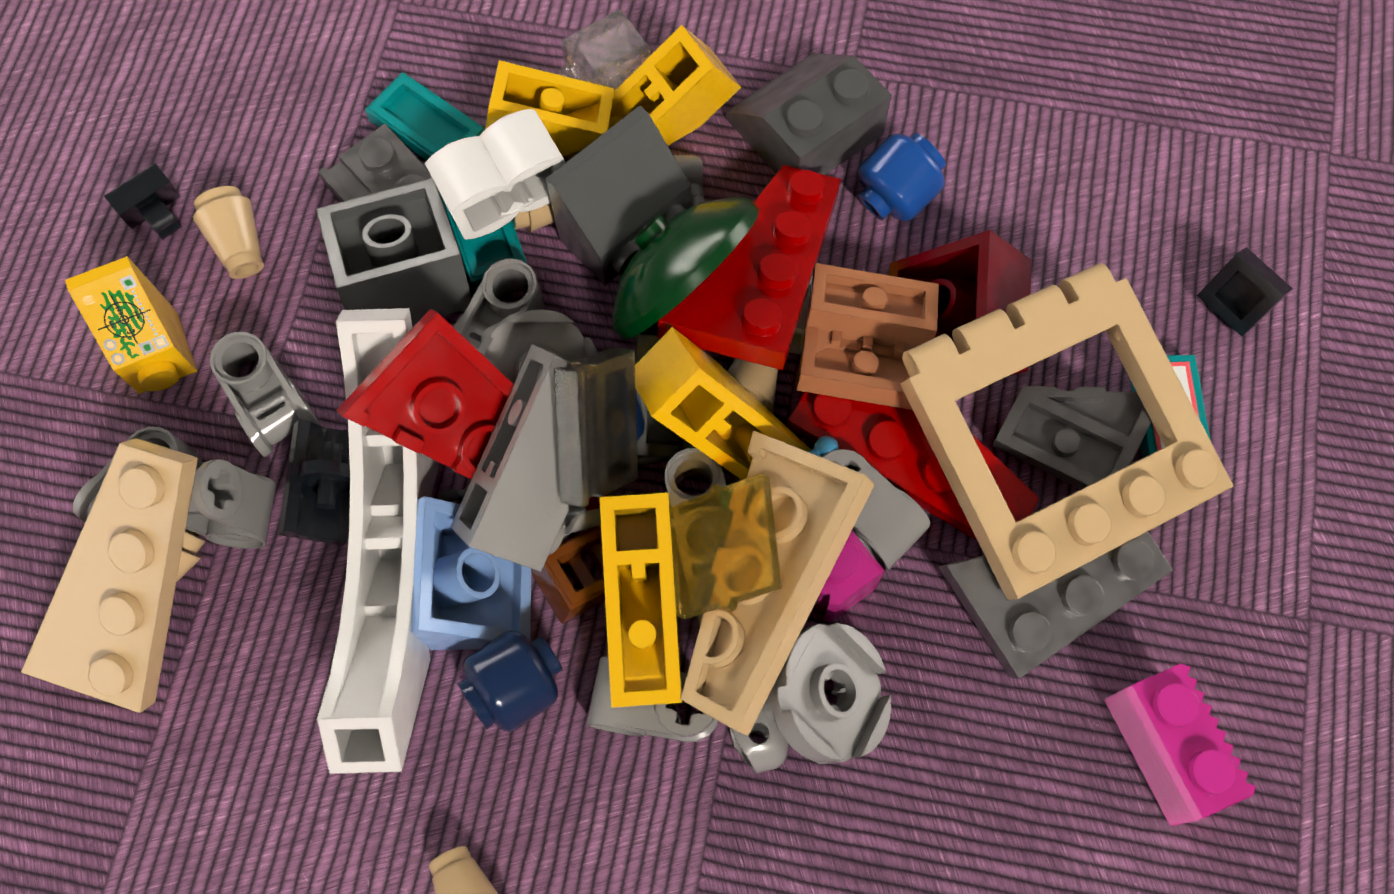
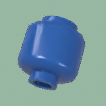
M915 132L910 137L904 134H892L859 166L858 178L864 190L858 197L863 205L879 220H884L890 215L900 221H910L943 189L945 179L942 170L946 167V162L940 152L922 135Z

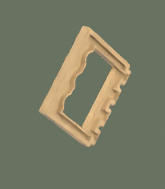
M1102 263L1061 280L1059 287L1053 284L1008 304L1007 314L1002 309H997L955 328L952 332L953 341L947 334H942L905 351L902 355L903 363L910 378L900 385L1007 600L1019 599L1234 487L1127 278L1115 282L1108 267ZM1106 331L1165 448L1015 522L956 400Z

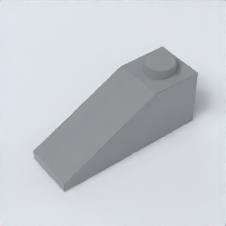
M532 344L450 528L471 548L541 572L548 555L553 554L563 540L566 528L565 517L569 511L567 360Z

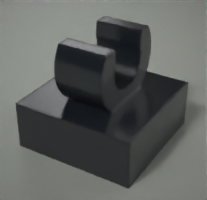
M156 163L104 195L116 213L131 229L146 220L159 237L164 240L182 228L166 207L179 199L180 195Z
M1245 247L1236 253L1197 296L1240 336H1244L1293 288Z

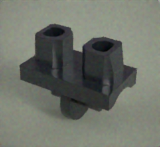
M299 419L293 427L278 535L343 546L349 539L350 460L348 430L326 428L311 421Z

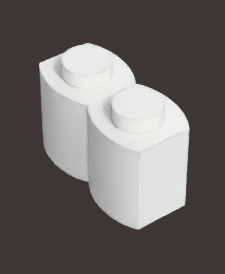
M535 109L522 110L506 115L490 125L480 136L467 137L451 142L434 153L425 162L465 240L478 238L498 230L510 222L519 212L535 210L550 204L546 178L565 164L563 156Z

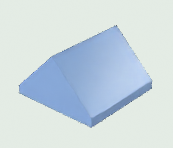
M426 496L419 498L417 502L411 632L430 650L480 649L508 630H516L524 634L530 641L531 568L469 547L450 528L460 504Z

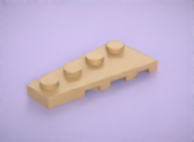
M754 430L747 451L752 456V461L746 483L738 485L732 511L737 514L730 543L728 550L721 549L714 574L720 580L712 610L704 612L681 700L747 736L754 726L875 486L865 474Z
M137 438L119 443L21 673L141 713L155 703L198 457Z

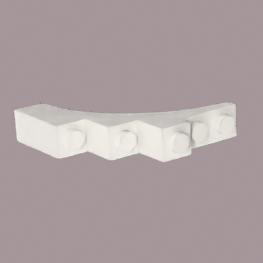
M410 308L341 311L336 320L344 373L346 399L412 329ZM348 419L350 515L346 581L331 672L317 721L329 774L402 772L430 663L429 648L411 632L417 502L419 498L431 496L439 470V462L421 453L418 454L394 442L392 439Z

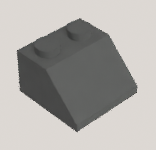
M813 53L725 111V118L776 174L783 165L826 175L884 134L892 94L855 56Z
M640 105L546 178L559 240L605 286L619 274L623 275L631 259L639 251L640 247L633 239L645 225L659 214L668 222L680 212L692 207L691 184L649 113Z
M433 178L316 209L336 288L345 310L410 308L412 324H415L430 309L438 312L441 316L467 309L472 300L461 254Z

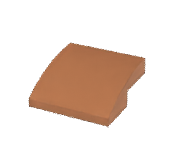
M816 263L805 322L797 391L913 410L900 385L910 378L903 363L902 355L905 351L935 338L938 320L939 284Z

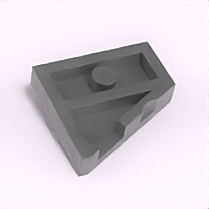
M1023 386L993 443V447L1082 490L1129 466L1152 421L1137 392L1105 391V387H1078L1071 391H1062L1054 386Z

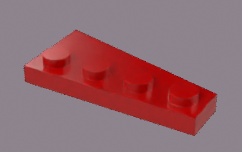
M783 165L754 201L759 207L760 212L748 233L727 258L691 294L658 321L657 338H662L673 327L700 349L783 370L810 286L815 264L817 263L838 197L841 179L819 174L811 170Z
M430 309L336 411L342 417L363 427L366 426L392 439L394 442L418 454L421 453L472 479L514 384L438 312ZM568 436V491L573 493L590 489L591 493L585 501L586 511L597 509L600 505L599 497H607L619 483L594 459L582 455L577 443Z
M809 392L803 394L785 425L787 428L813 444L820 437H833L838 442L839 450H850L863 456L893 486L914 499L921 508L978 541L913 410ZM973 435L1015 522L1030 516L1040 498Z

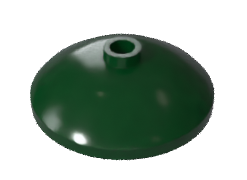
M734 196L700 202L680 212L668 222L659 214L640 230L633 239L640 249L631 259L620 279L613 310V329L622 339L626 340L635 337L663 318L691 294L727 258L748 233L759 215L760 209L751 198Z

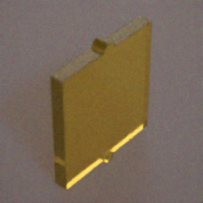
M761 473L726 487L714 484L710 488L709 493L670 507L676 613L678 617L685 620L722 607L729 611H734L738 606V602L782 589L771 485L768 476Z

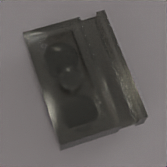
M609 348L572 362V367H557L554 369L560 503L585 507L589 504L590 497H603L638 479L634 350Z

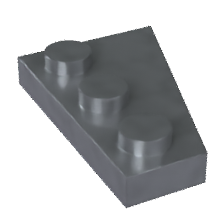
M1149 532L1014 600L1006 599L985 555L939 566V569L1008 676L1017 679L1026 675L1173 571Z

